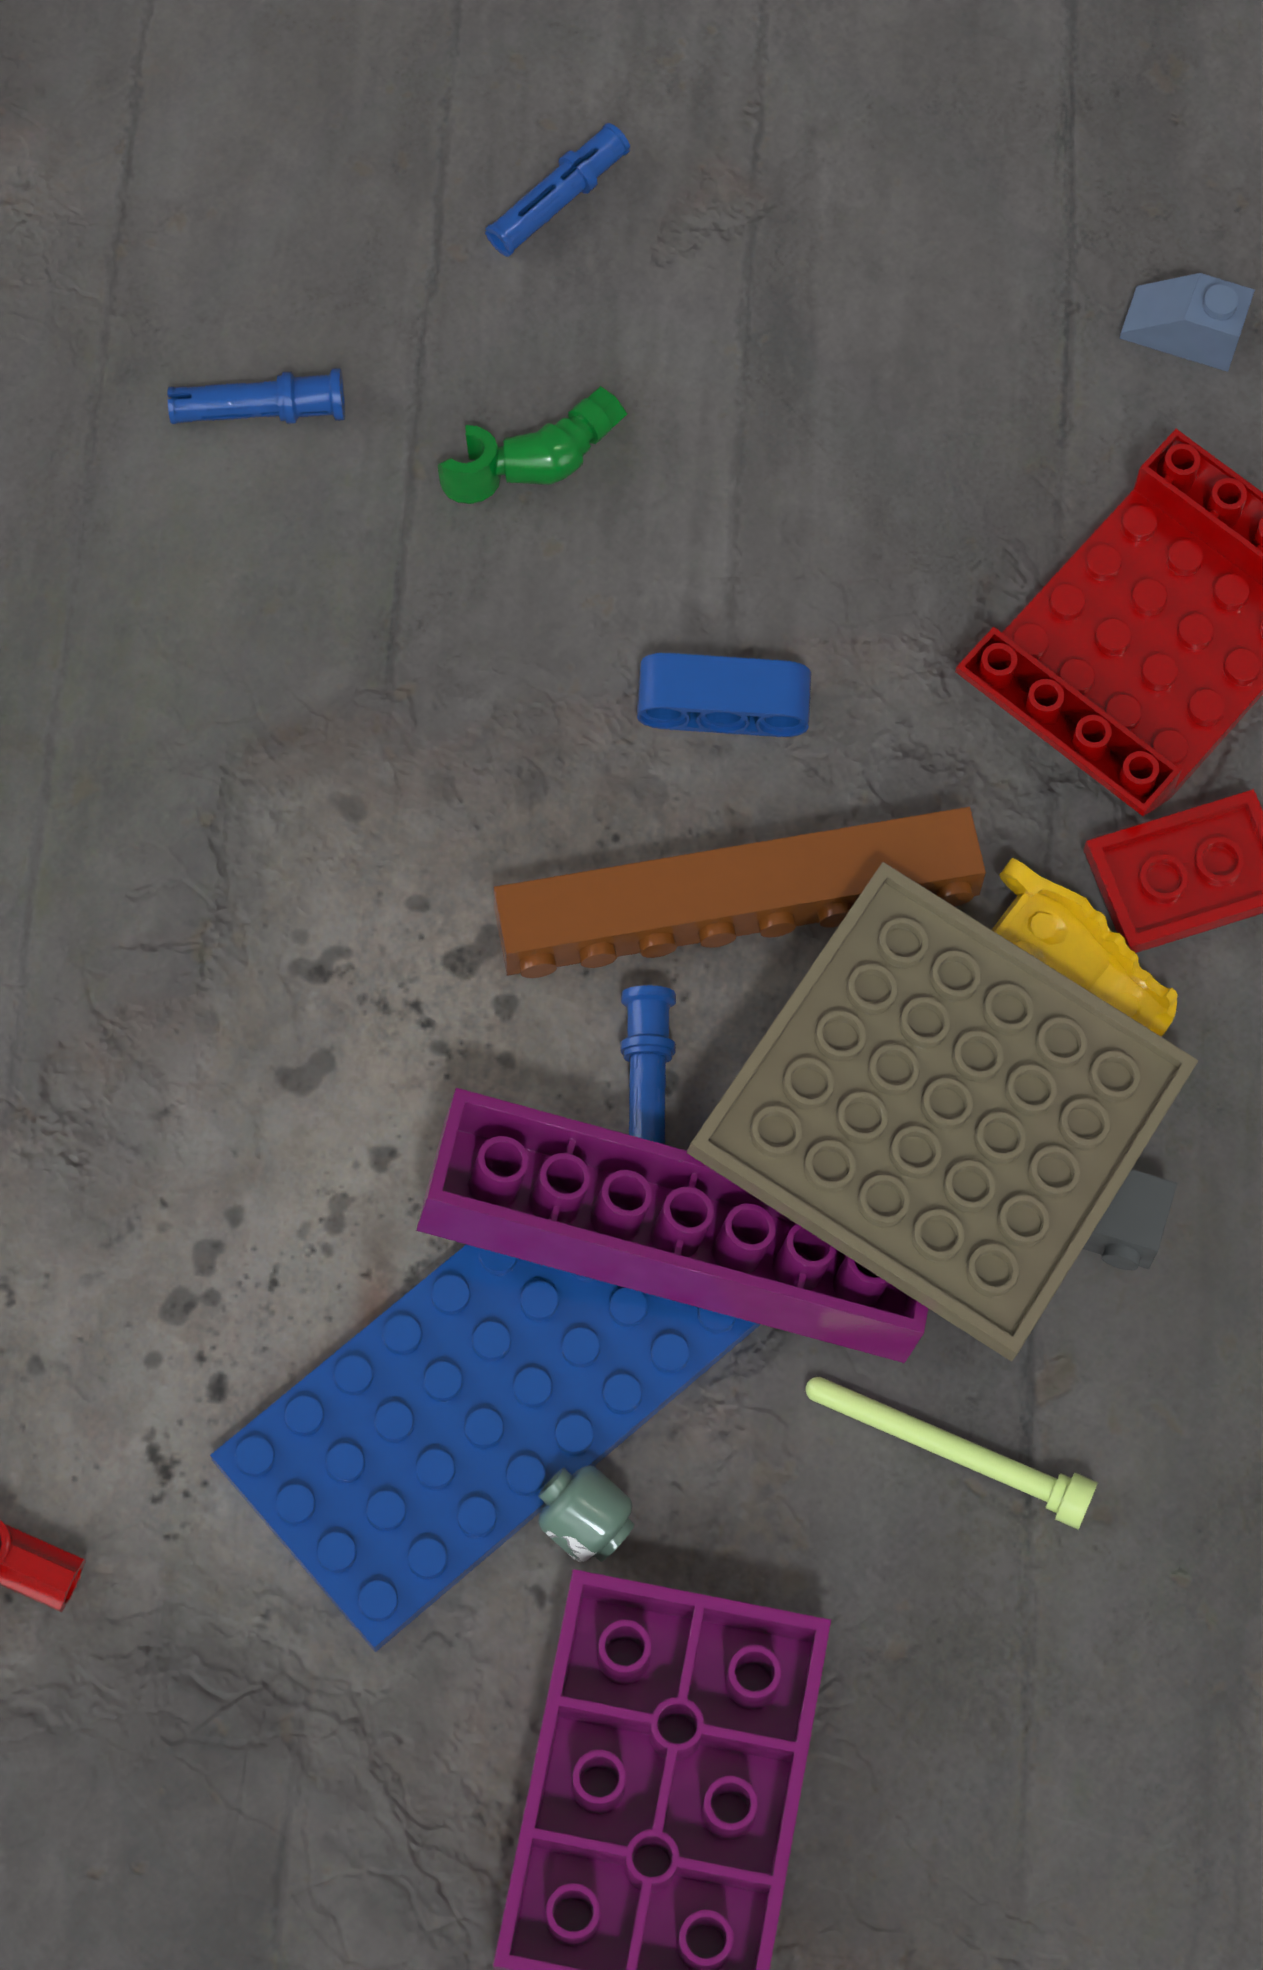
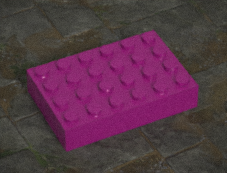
M573 1569L493 1964L494 1970H770L831 1619Z

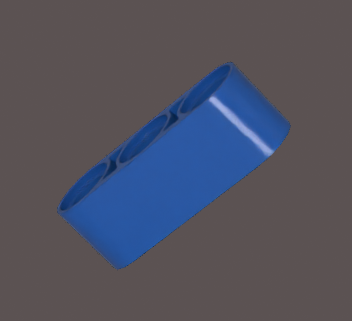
M678 653L651 654L644 657L640 662L637 719L646 726L667 730L773 737L801 735L809 728L811 670L803 664L784 660Z

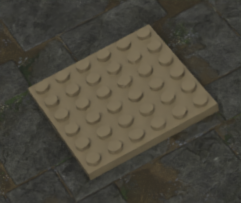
M882 862L691 1142L687 1154L1012 1362L1199 1060Z

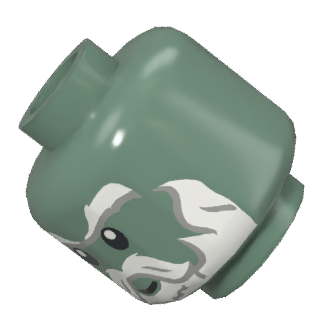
M591 1465L578 1469L573 1475L565 1468H562L549 1480L538 1495L546 1503L538 1518L539 1526L554 1542L578 1562L587 1561L594 1556L600 1562L604 1561L620 1546L635 1525L629 1519L633 1508L631 1499L598 1468Z

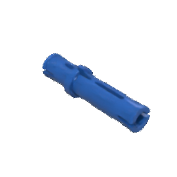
M606 123L596 135L576 152L567 151L561 156L558 161L559 167L531 191L526 193L522 199L493 224H489L485 228L487 230L485 234L493 247L502 255L509 257L516 248L545 223L550 221L555 214L581 192L584 194L591 192L598 184L597 178L622 156L630 152V144L625 135L615 125Z

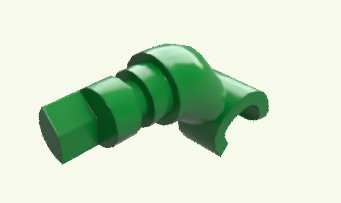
M600 386L588 398L582 399L568 412V418L560 419L555 425L548 423L537 432L504 438V446H497L495 437L489 431L479 426L465 425L468 457L475 461L462 463L449 458L438 464L440 485L448 498L458 503L473 504L482 502L495 493L500 485L501 475H506L507 483L554 484L577 471L583 465V456L590 450V443H598L627 415V412L614 395Z

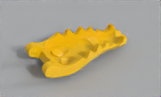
M1010 859L999 876L1017 897L992 928V931L1157 1035L1162 1036L1169 1028L1176 1014L1178 997L1176 990L1161 985L1149 972L1139 966L1138 955L1126 945L1125 939L1120 933L1109 930L1104 914L1095 910L1087 898L1041 877L1017 859Z

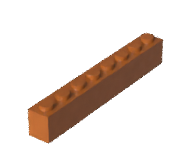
M964 807L494 886V910L507 976L521 973V976L525 978H539L552 974L556 971L557 967L579 963L586 968H598L613 963L617 957L641 953L646 958L662 957L674 952L679 946L701 943V946L707 948L721 947L730 944L738 936L760 933L761 936L767 938L779 937L791 933L795 930L796 926L820 923L822 927H838L882 862L954 907L963 905L971 901L974 896L980 895L986 874L971 808Z

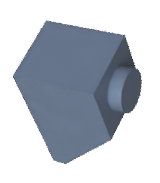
M1202 273L1139 285L1136 287L1120 339L1228 372L1255 289Z

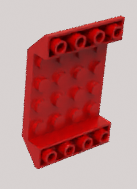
M1176 428L1142 464L1134 489L1006 629L1000 632L993 626L958 664L955 672L1141 816H1145L1175 795L1263 695V492Z

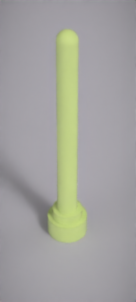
M814 1377L806 1384V1394L812 1401L1048 1502L1045 1509L1057 1513L1055 1520L1079 1530L1098 1482L1075 1472L1072 1478L1061 1473L1058 1479L825 1378Z

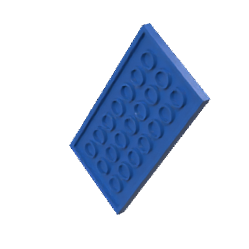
M466 1244L210 1456L213 1463L376 1653L537 1516L546 1505L538 1495L559 1470L565 1468L573 1475L584 1466L597 1465L761 1324Z

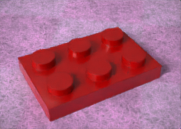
M1254 789L1093 838L1085 843L1084 853L1117 933L1124 937L1126 945L1135 953L1263 914V809Z

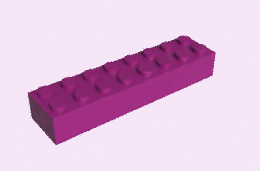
M455 1088L444 1121L416 1231L902 1363L906 1362L923 1336L928 1314L927 1307L687 1154L686 1150Z

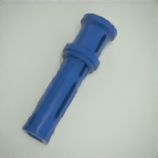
M341 368L331 369L329 375L295 377L292 371L277 375V381L196 387L174 386L168 387L167 391L168 398H171L168 399V412L171 424L279 416L280 421H286L287 424L296 423L298 417L333 415L335 421L345 420V396Z
M643 985L629 987L621 993V1003L627 1007L628 1018L627 1038L623 1039L620 1043V1052L624 1060L630 1062L629 1135L665 1145L666 1063L671 1061L672 1056L676 1053V1044L669 1037L670 1007L676 1004V993L674 990L662 986Z

